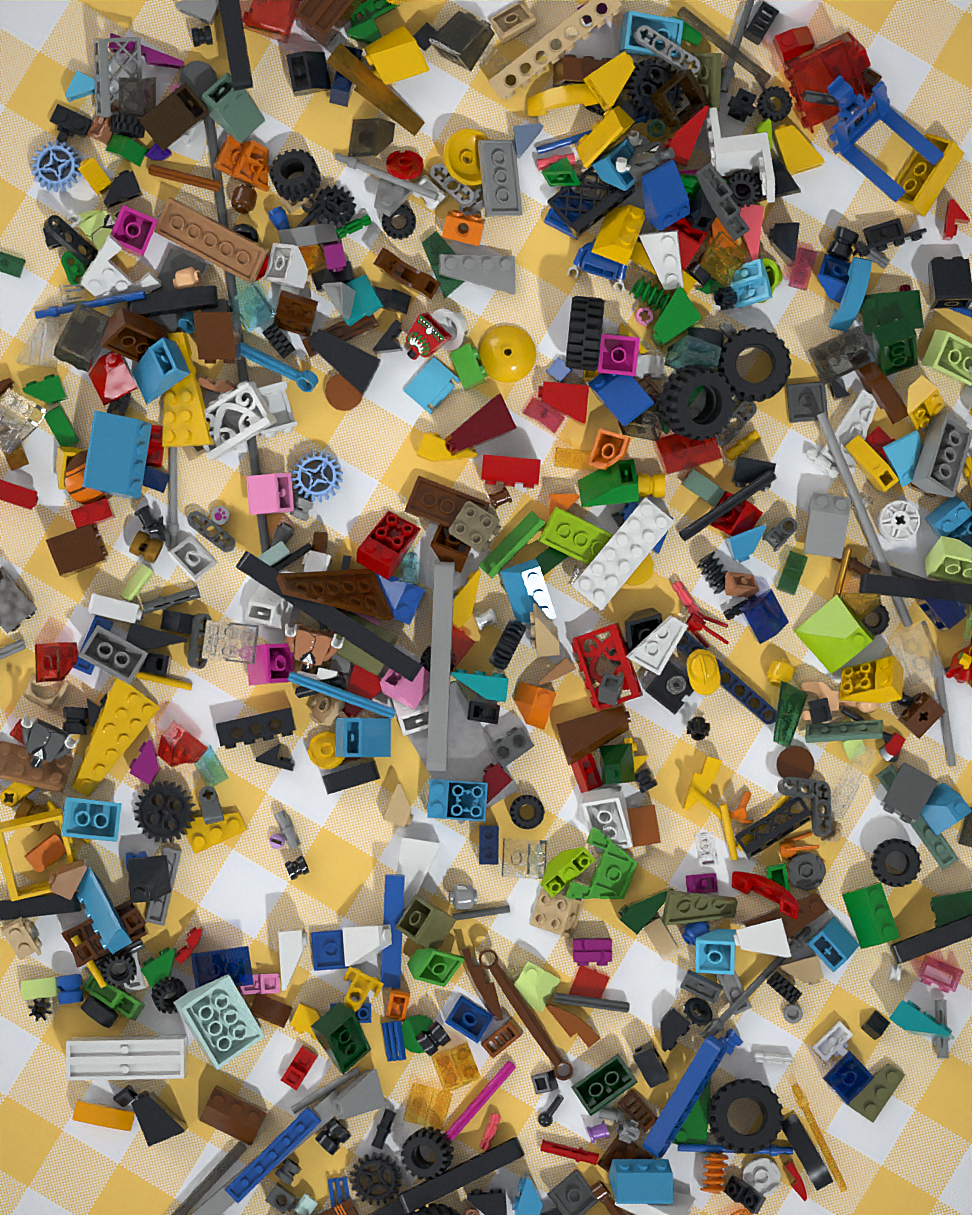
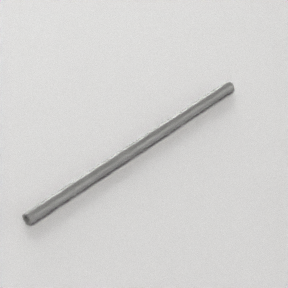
M826 412L820 413L816 416L882 575L893 576ZM891 596L903 626L908 627L912 625L913 622L903 598Z

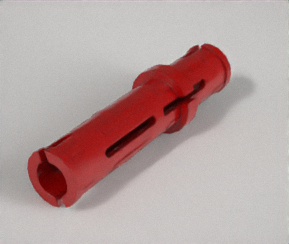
M543 1139L540 1149L541 1152L574 1159L578 1163L582 1161L597 1165L599 1153L582 1150V1147L574 1148Z

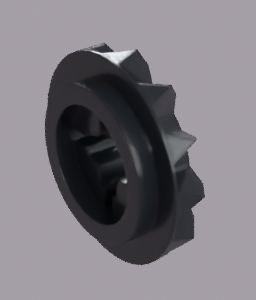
M691 998L684 1004L685 1009L683 1012L687 1014L686 1019H690L692 1024H697L700 1027L702 1025L706 1026L711 1022L713 1017L712 1010L704 1000Z

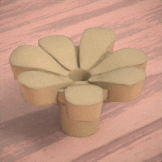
M833 821L831 832L821 837V841L824 843L828 841L838 842L842 835L840 832L842 830L841 823Z

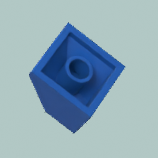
M825 253L818 279L829 299L841 303L850 278L847 273L851 263Z

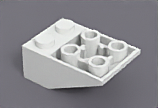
M285 570L279 571L280 573H295ZM261 585L249 601L245 620L285 630L286 624H289L293 605Z
M428 690L415 710L392 698L403 736L428 729L430 690Z

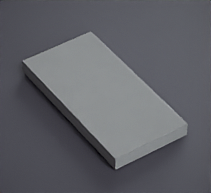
M479 140L478 150L485 217L521 216L522 205L515 140Z

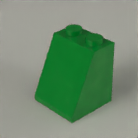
M681 286L677 288L651 331L653 343L656 346L659 345L661 349L686 333L688 329L698 325L702 319Z

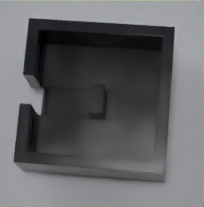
M668 661L661 674L653 679L645 689V692L675 715L685 703L681 700L685 695L690 697L694 690L690 684L689 676Z

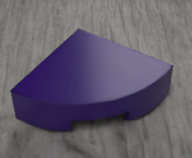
M156 143L145 154L147 158L154 161H162L172 155L168 149L162 151Z

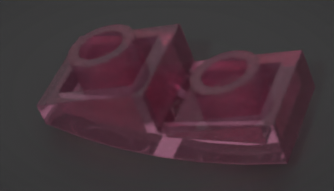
M799 247L788 286L807 291L817 257L816 251Z

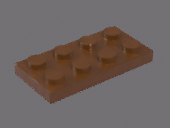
M418 476L404 512L449 529L467 501H471L485 511L488 510L490 503Z

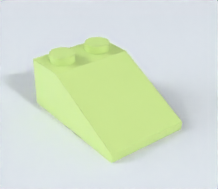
M936 329L921 365L972 387V375L969 372V368L972 367V344L948 331Z
M941 536L924 559L927 577L953 583L972 584V547L958 539Z

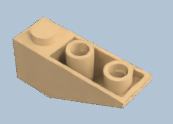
M534 603L533 612H530V622L534 623V625H530L531 637L535 636V638H531L532 650L536 649L537 657L560 655L558 629L539 606Z

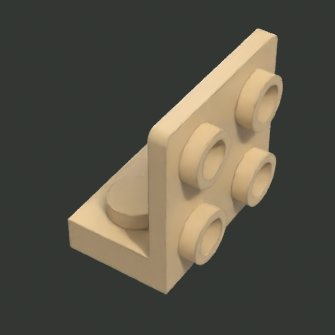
M541 889L530 925L573 939L584 902L578 899H569L561 894H556L552 898L544 889Z

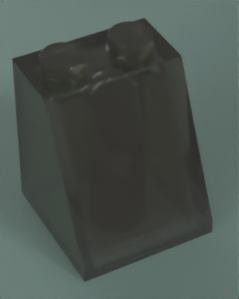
M458 11L429 39V42L441 57L471 72L495 33L491 29L489 22L483 19L479 21L469 12L465 14Z
M78 302L55 345L53 356L57 357L60 361L73 365L78 370L88 373L103 349L101 341L110 317Z

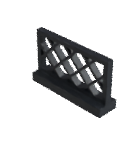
M591 166L578 176L582 184L565 186L547 200V203L569 227L573 236L577 238L634 194L635 185L633 184L626 191L613 187L611 184L609 186L597 185L599 175L597 172H593L595 169ZM588 175L596 176L595 185L584 184V178ZM581 187V195H569L570 189ZM583 188L595 189L594 198L583 197ZM597 189L608 190V196L596 198ZM558 198L566 199V208L557 207L554 202ZM569 199L580 200L579 209L568 208ZM582 200L593 201V207L590 210L581 209ZM567 212L579 213L578 219L571 223L567 219Z

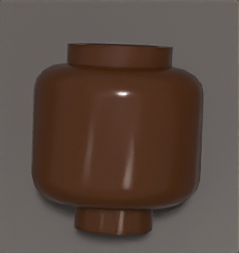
M242 184L234 188L231 205L234 210L241 214H248L253 211L258 196L257 192L248 184Z

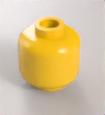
M785 658L772 661L767 672L769 683L778 688L789 685L794 674V667Z

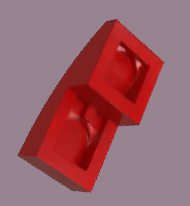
M152 425L146 466L162 467L164 447H162L163 426Z
M302 1045L280 1081L297 1091L317 1059L318 1054Z
M788 1160L783 1165L795 1178L790 1185L805 1202L807 1200V1193L803 1180L795 1166Z

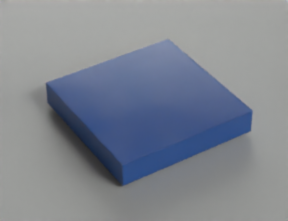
M342 930L311 932L314 971L349 968V966H345Z

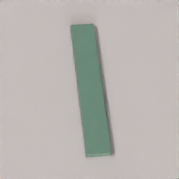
M891 764L875 776L888 792L898 772ZM919 815L916 822H910L911 827L942 870L958 860V857L941 833L935 836L921 815Z

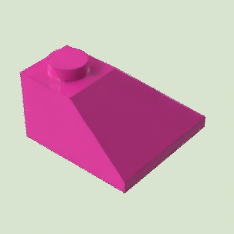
M602 332L597 372L636 376L640 338Z

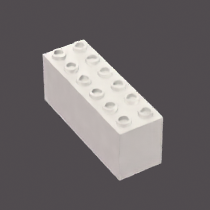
M188 1035L71 1037L66 1041V1081L184 1079L188 1075Z

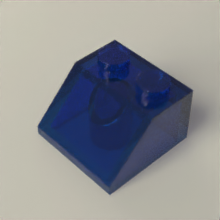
M772 589L738 607L754 639L759 644L776 636L789 623Z
M848 1051L822 1079L829 1089L848 1105L875 1077L851 1051Z

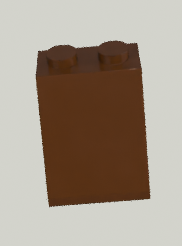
M193 312L198 359L205 360V364H216V360H223L225 364H233L235 360H241L240 313Z
M90 524L46 540L61 577H69L107 561L106 556H108L105 545L101 546L99 538H101L98 527L94 528Z

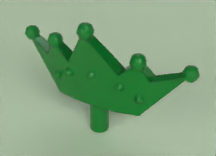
M717 276V281L712 278L703 288L696 287L695 290H699L707 295L710 293L715 295L718 288H723L725 279L728 276H725L722 280Z

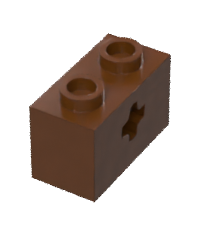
M923 692L914 699V703L909 708L902 711L897 720L914 736L920 739L945 713V710L931 696Z

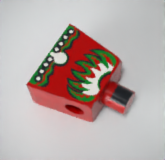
M428 312L419 314L406 337V342L412 346L407 355L413 360H416L419 355L424 358L432 356L452 336Z

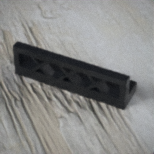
M795 797L734 837L749 860L809 822L812 813L802 798ZM799 802L804 810L798 814L791 813V807ZM778 814L787 815L785 822L782 824L774 823L775 816ZM762 824L770 825L769 832L766 834L758 833L759 826ZM747 834L753 835V842L745 846L741 838Z

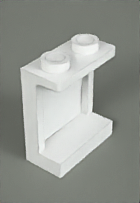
M285 381L258 388L271 414L277 420L276 423L258 433L259 438L265 436V439H269L282 431L283 434L293 432L294 428L298 426V422L294 420L285 391L287 389ZM246 393L247 398H249V406H251L253 398L250 393ZM256 406L253 411H255L261 418H264L259 408Z

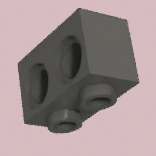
M516 727L512 728L506 733L508 735L507 738L504 740L499 738L490 744L493 748L489 751L502 769L535 746L522 727L518 730ZM519 735L523 738L524 743L522 746L514 744L513 739L515 736ZM499 747L507 748L508 755L503 758L498 755Z

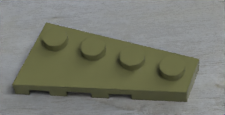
M667 890L662 923L664 926L733 918L736 914L738 901L735 897Z

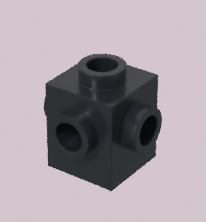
M739 88L736 97L731 96L727 106L730 109L727 115L744 123L747 116L751 117L756 108L753 104L757 95Z

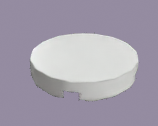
M758 1157L746 1164L742 1180L766 1197L778 1189L781 1173L779 1167L772 1160Z

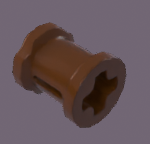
M503 487V490L493 495H488L495 510L498 509V506L507 502H513L506 487Z

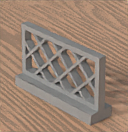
M93 38L96 116L110 117L116 114H144L141 38ZM129 41H135V50L130 54L124 47ZM109 42H114L119 46L113 55L108 51ZM122 50L129 56L123 64L116 59V56ZM131 59L136 63V69L132 73L125 68ZM113 60L120 66L114 74L109 71V65ZM122 70L129 75L124 83L117 78ZM132 78L137 82V88L133 93L126 87ZM113 80L121 85L115 94L110 90V84ZM123 89L130 94L124 103L117 97ZM132 98L138 102V110H131L127 106ZM116 99L122 106L117 111L111 112V103Z

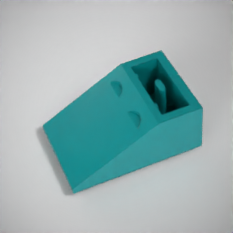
M455 669V672H451L453 678L484 699L506 702L509 678H505V674L494 673L492 677L486 676V672L474 671V674H466L467 670Z
M902 1000L889 1018L909 1034L952 1040L955 1038L951 1034L952 1030L942 1022L939 1025L936 1024L937 1019L926 1011L923 1014L919 1012L921 1008L910 1000L907 1003Z

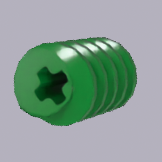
M642 276L637 280L629 295L634 292V299L641 296L640 303L647 300V307L654 304L653 311L660 308L661 315L670 301L671 293L668 292L666 295H663V288L657 291L658 285L655 284L650 287L651 280L644 283L645 277Z

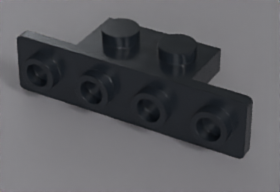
M900 218L863 229L868 245L857 248L852 254L853 256L859 255L861 258L870 255V251L877 250V252H881L893 244L895 247L905 244L906 240L911 239L914 242L922 239V235L927 230L923 228L905 234Z

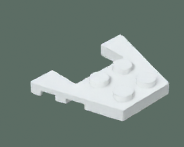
M111 234L108 235L103 247L100 248L95 260L91 262L81 279V284L97 299L142 290L147 293L162 286V282L151 271L137 282H134L110 260V258L122 250V244ZM116 304L106 305V307L109 308Z

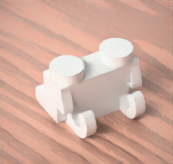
M423 175L415 184L439 193L438 199L433 200L412 191L414 196L417 198L422 197L426 201L425 205L431 211H434L448 197V194L432 183L427 175Z
M638 353L636 376L633 377L635 379H642L643 376H651L653 380H662L664 359H661V355L652 356Z

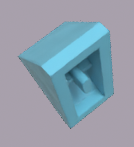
M76 71L65 93L67 101L71 102L94 94L95 80Z

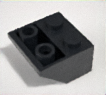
M303 51L286 55L294 97L331 90L325 52Z

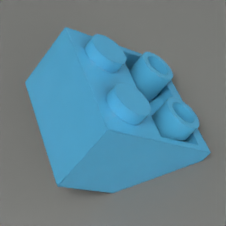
M834 916L805 942L832 972H835L860 946Z
M526 1173L525 1178L521 1177L518 1185L520 1194L519 1197H514L512 1210H514L515 1215H540L543 1206L542 1198L530 1174Z

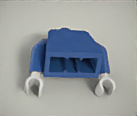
M596 238L592 243L589 242L581 247L573 261L574 266L568 269V276L571 270L574 269L577 271L574 279L578 278L580 274L578 268L581 267V271L615 281V278H617V282L612 286L613 291H615L616 284L619 283L622 286V292L625 288L622 281L626 276L627 265L592 253Z

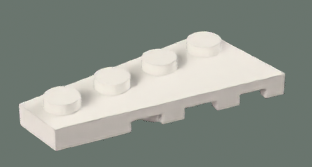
M864 389L860 391L834 431L851 474L854 473L856 462L844 446L857 435H860L864 440L866 439L869 424L877 407L874 397ZM827 442L820 454L836 464Z

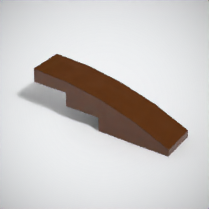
M867 352L850 361L864 388L869 394L873 395L879 408L885 410L892 424L909 416L907 407Z
M469 948L460 950V956L465 958L463 961L464 969L476 994L496 1021L503 1020L494 982L486 984L482 966L474 967Z

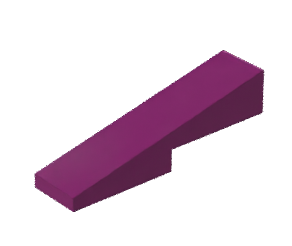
M110 33V38L121 37L116 34ZM129 41L124 47L130 54L135 50L134 41ZM109 42L108 48L110 52H116L119 46L114 42ZM141 45V56L145 57L147 65L182 69L185 66L184 61Z

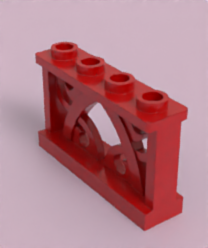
M619 623L572 638V649L575 654H578V666L580 671L584 672L586 678L584 679V684L587 690L590 689L592 695L590 701L593 708L599 711L613 706L598 701L599 686L603 677L596 672V666L602 653L610 660H620L621 665L614 670L613 675L617 676L619 672H622L625 676L622 690H630L631 695L619 698L617 704L643 696L632 661L626 657L629 653ZM610 631L611 636L602 643L596 637V635ZM591 639L599 647L596 649L595 646L588 645L591 647V651L587 653L583 645L586 640ZM606 648H608L609 652L611 648H615L616 654L614 656L610 655Z

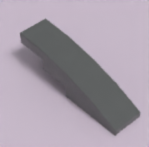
M707 164L695 174L719 221L732 240L736 241L747 233L750 228L739 215L742 211L731 198L732 190L712 164Z

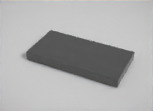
M171 248L158 276L162 286L152 290L151 293L176 290L173 279H175L177 271L194 267L202 275L206 263ZM185 312L146 318L166 326L168 331L176 333L179 328L178 321Z

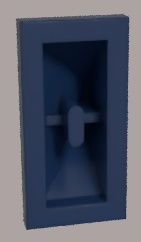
M145 465L142 486L164 493L169 481V474Z

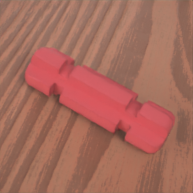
M677 581L674 583L672 588L678 593L677 596L685 608H688L689 614L691 615L693 612L698 613L700 609L693 603L694 600L688 591L683 588L682 582Z
M497 1113L491 1114L490 1123L488 1122L485 1129L484 1139L481 1140L479 1145L483 1150L488 1151L490 1149V1142L493 1141L498 1128L497 1124L500 1123L501 1115Z

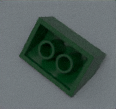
M616 1054L571 1088L588 1114L592 1116L638 1083V1081L621 1056Z

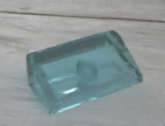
M211 745L190 756L206 786L214 787L228 779Z

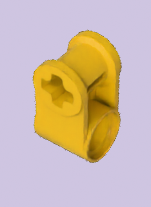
M12 782L1 793L0 800L5 806L15 807L24 797H28L35 791L37 787ZM7 794H14V796L12 797L14 800L13 802L6 801L8 799Z

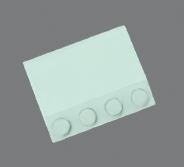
M229 975L191 990L173 1002L209 1064L217 1070L265 1037Z

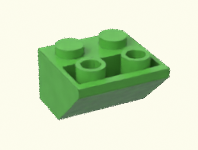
M468 343L450 353L465 391L486 382L485 377L488 375L483 364L479 365L478 360L481 358L475 346L472 347Z

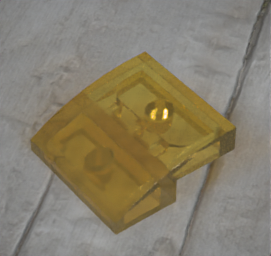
M721 231L707 248L700 265L719 283L727 287L730 286L736 270L742 268L747 253Z
M413 1082L403 1120L423 1125L424 1127L438 1128L443 1131L453 1093Z

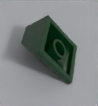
M632 743L601 746L599 753L602 784L635 782Z

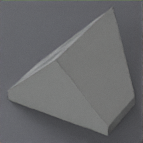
M342 282L324 283L321 285L339 315L348 320L351 316L356 291Z

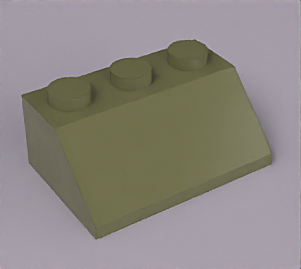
M347 610L346 616L395 647L399 636ZM337 634V639H343V637ZM346 639L342 647L335 653L376 676H379L384 667L383 663Z

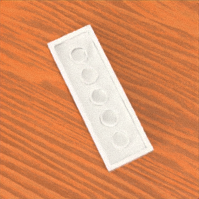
M645 497L572 587L602 611L675 521Z

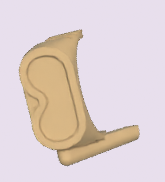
M33 673L23 696L43 709L49 710L51 708L56 710L70 682L66 680L54 697L41 699L35 696L31 690V683L36 676Z

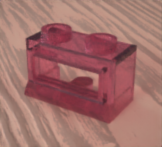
M925 955L917 977H920V982L931 986L932 983L939 985L938 990L949 994L950 990L956 991L964 971ZM927 965L953 975L950 984L925 975L924 972Z

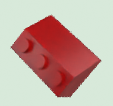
M483 454L481 481H485V485H496V482L504 483L506 487H515V484H521L523 488L534 489V486L539 484L541 460Z

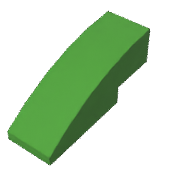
M93 974L90 975L82 988L130 1020L136 1021L146 1005L120 987L114 988V984L100 988Z

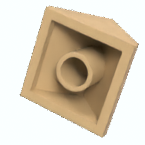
M521 0L488 19L503 45L536 26L535 16Z

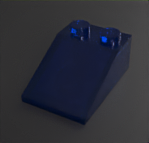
M249 946L216 949L191 954L195 989L225 975L231 977L236 987L254 985Z

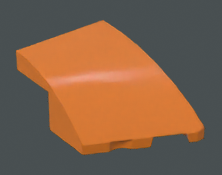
M228 133L213 167L252 187L266 192L270 189L268 185L269 149L254 140L243 141L240 144Z

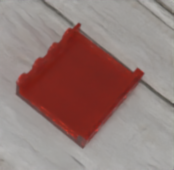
M846 33L784 62L786 68L784 75L791 83L789 90L792 96L796 98L797 102L794 104L798 113H801L802 116L800 122L803 128H807L811 133H814L813 126L836 116L840 110L836 106L804 101L802 97L804 90L828 93L827 87L841 75L843 80L853 87L856 96L860 93L865 98V101L871 97L854 42Z

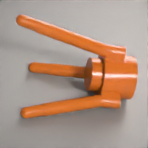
M812 832L784 839V842H780L781 858L786 857V860H791L795 856L796 851L818 849L820 846H796L795 843H791L811 836Z

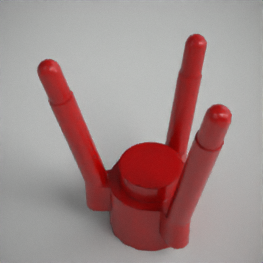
M693 612L687 619V629L706 648H709V645L696 630L701 631L704 629L718 640L729 644V641L705 626L706 622L704 620L726 628L728 624L705 616L700 612Z

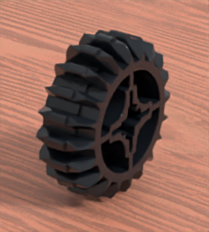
M513 619L508 621L489 659L490 664L502 670L508 667L526 631L525 625Z
M373 1152L372 1159L369 1158L368 1154H365V1162L359 1158L360 1166L357 1164L353 1165L357 1172L351 1171L350 1175L356 1178L350 1179V1183H356V1185L351 1189L352 1191L359 1190L355 1195L356 1197H359L361 1194L364 1195L361 1200L362 1202L369 1198V1205H372L373 1199L376 1200V1205H380V1199H382L384 1204H386V1196L392 1200L394 1196L391 1192L398 1194L399 1190L395 1186L400 1187L402 1183L396 1181V1179H401L402 1175L396 1174L400 1171V1167L393 1168L396 1161L394 1160L389 1163V1155L384 1160L382 1159L383 1153H380L379 1158H376V1153ZM370 1164H381L375 1171L365 1169ZM385 1168H388L392 1175L391 1184L383 1177ZM380 1172V1182L374 1183L371 1187L373 1180L371 1176H375V1174L378 1175V1173ZM360 1173L369 1180L366 1190L361 1185ZM375 1187L387 1189L380 1194L371 1193Z

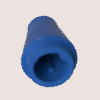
M282 206L268 212L269 220L278 231L290 229L285 209L283 210Z

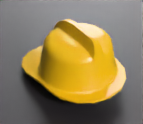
M698 649L693 651L687 659L690 684L696 693L710 695L720 685L717 660L708 650Z

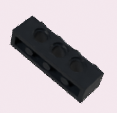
M291 707L216 724L220 746H225V749L237 747L236 743L244 742V745L256 743L255 739L263 738V741L272 740L274 735L281 734L282 737L293 735V731L297 730ZM274 719H278L281 723L278 730H272L270 727V723ZM255 723L260 724L262 727L261 733L257 735L251 730ZM237 727L243 731V735L239 739L233 736V730Z

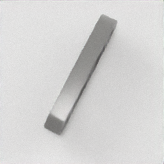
M641 26L635 30L634 38L637 43L681 71L689 68V65L686 63L693 62L694 68L691 69L693 74L699 71L700 62L696 57L652 28ZM646 31V34H645V35H646L648 38H652L653 36H654L655 38H653L652 41L650 42V44H648V42L650 41V39H648V38H646V37H645L644 39H642V38H641L642 35H641L640 32ZM656 40L663 42V50L655 48ZM673 50L677 51L680 55L678 61L671 58L670 54Z

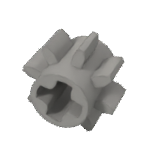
M626 1118V1121H620L616 1129L617 1134H619L618 1139L629 1144L631 1140L636 1141L641 1131L637 1127L639 1123L629 1118Z

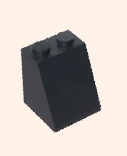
M962 256L952 257V259H944V257H934L928 263L930 309L968 308L972 302V278L969 259H964Z
M144 1091L134 1097L135 1100L131 1105L148 1147L187 1130V1124L154 1092L148 1093Z

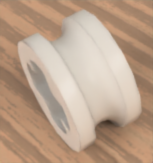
M891 964L888 980H895L899 983L901 965L895 967Z

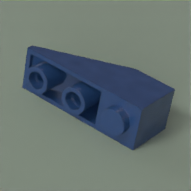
M345 46L359 61L361 60L363 50ZM336 71L331 86L329 103L348 107L354 83L338 71Z

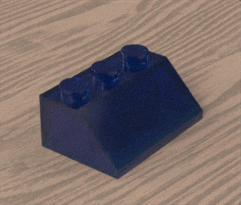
M927 597L917 602L918 606L940 632L950 630L967 616L964 605L955 600Z

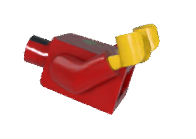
M972 627L970 629L969 635H972ZM972 637L970 645L955 653L950 666L944 669V674L948 679L954 677L960 684L972 680Z

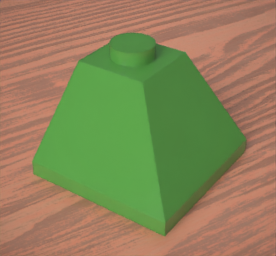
M434 948L417 949L407 965L414 979L445 987L465 958Z

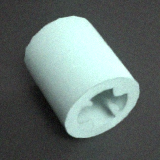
M304 1193L293 1209L299 1215H310L319 1202L308 1193Z

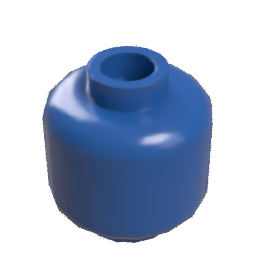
M707 921L687 923L682 928V938L688 945L696 946V938L710 932L709 923Z

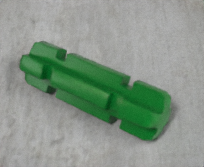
M368 214L361 216V219L357 218L345 224V227L337 228L338 238L342 239L346 237V234L350 235L362 229V226L370 225L372 223L371 218Z

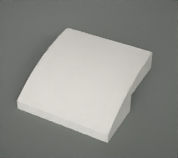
M318 668L317 675L298 671V674L317 681L339 676L337 671Z

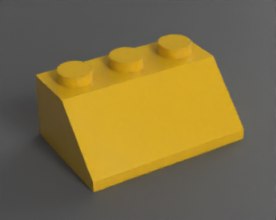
M620 106L614 109L610 107L603 114L605 118L601 122L598 120L591 127L592 132L589 135L585 134L578 141L580 145L576 150L586 169L601 155L606 153L635 122Z
M633 205L614 208L605 216L591 252L628 265L646 218L645 210Z

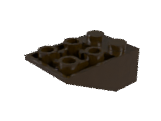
M185 82L141 118L139 123L160 149L164 151L206 119L210 111L187 82Z

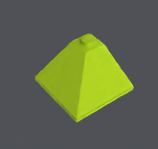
M838 594L794 630L796 635L831 675L868 646L875 638Z

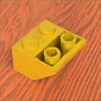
M923 375L908 388L907 413L915 430L919 431L921 428L926 427L929 421L935 415L940 414L945 407L938 388Z

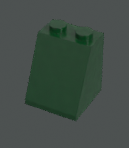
M972 888L936 895L931 898V910L935 912L936 917L934 922L935 928L972 914Z

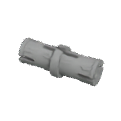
M285 810L274 814L273 816L281 830L280 834H283L289 849L300 845L301 843L294 831L295 827L291 825Z

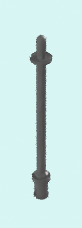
M755 0L746 1L727 64L721 69L720 92L728 93L731 79L735 76L733 67Z
M805 927L795 938L793 936L790 937V953L797 946L801 949L803 948L801 942L810 934V927ZM777 956L719 1018L711 1020L712 1023L700 1035L706 1039L709 1035L715 1037L719 1031H723L724 1023L786 958Z

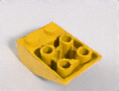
M894 655L842 668L839 699L841 701L888 703L902 699L904 668Z

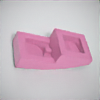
M279 973L239 975L240 995L280 993Z

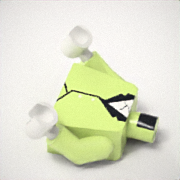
M91 210L79 214L72 213L67 220H74L70 225L72 228L80 223L78 225L95 247L100 250L111 233L120 210L113 216H110L106 210Z

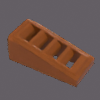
M511 1017L481 1042V1045L494 1058L522 1036L523 1030ZM508 1026H509L510 1029L515 1033L514 1035H513L512 1032L507 1028ZM504 1031L510 1039L507 1040L501 1032ZM496 1036L503 1042V1045L497 1041ZM490 1041H492L493 1044L498 1048L496 1051L489 1044Z

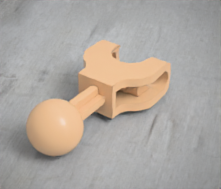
M823 682L801 683L802 691L812 692L818 699L828 698L830 712L839 711V707L846 706L857 707L863 713H872L880 704L841 701L839 699V691L830 690ZM803 711L801 719L811 720L810 711Z

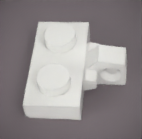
M838 1021L812 1048L825 1062L832 1055L835 1057L841 1055L848 1061L852 1055L846 1050L849 1046L846 1041L853 1034Z

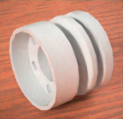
M894 501L887 504L879 511L876 517L878 533L883 539L893 543H900L911 538L920 526V516L917 509L906 501ZM902 517L901 522L903 524L897 525V520L895 518Z

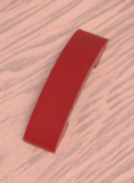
M734 871L732 873V888L746 895L753 891L779 904L780 912L795 920L798 918L799 903L784 887L757 874Z

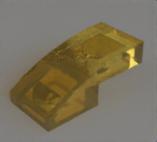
M556 447L555 467L595 471V467L587 465L592 451Z

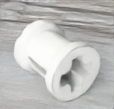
M492 608L479 615H473L479 630L492 623H497Z

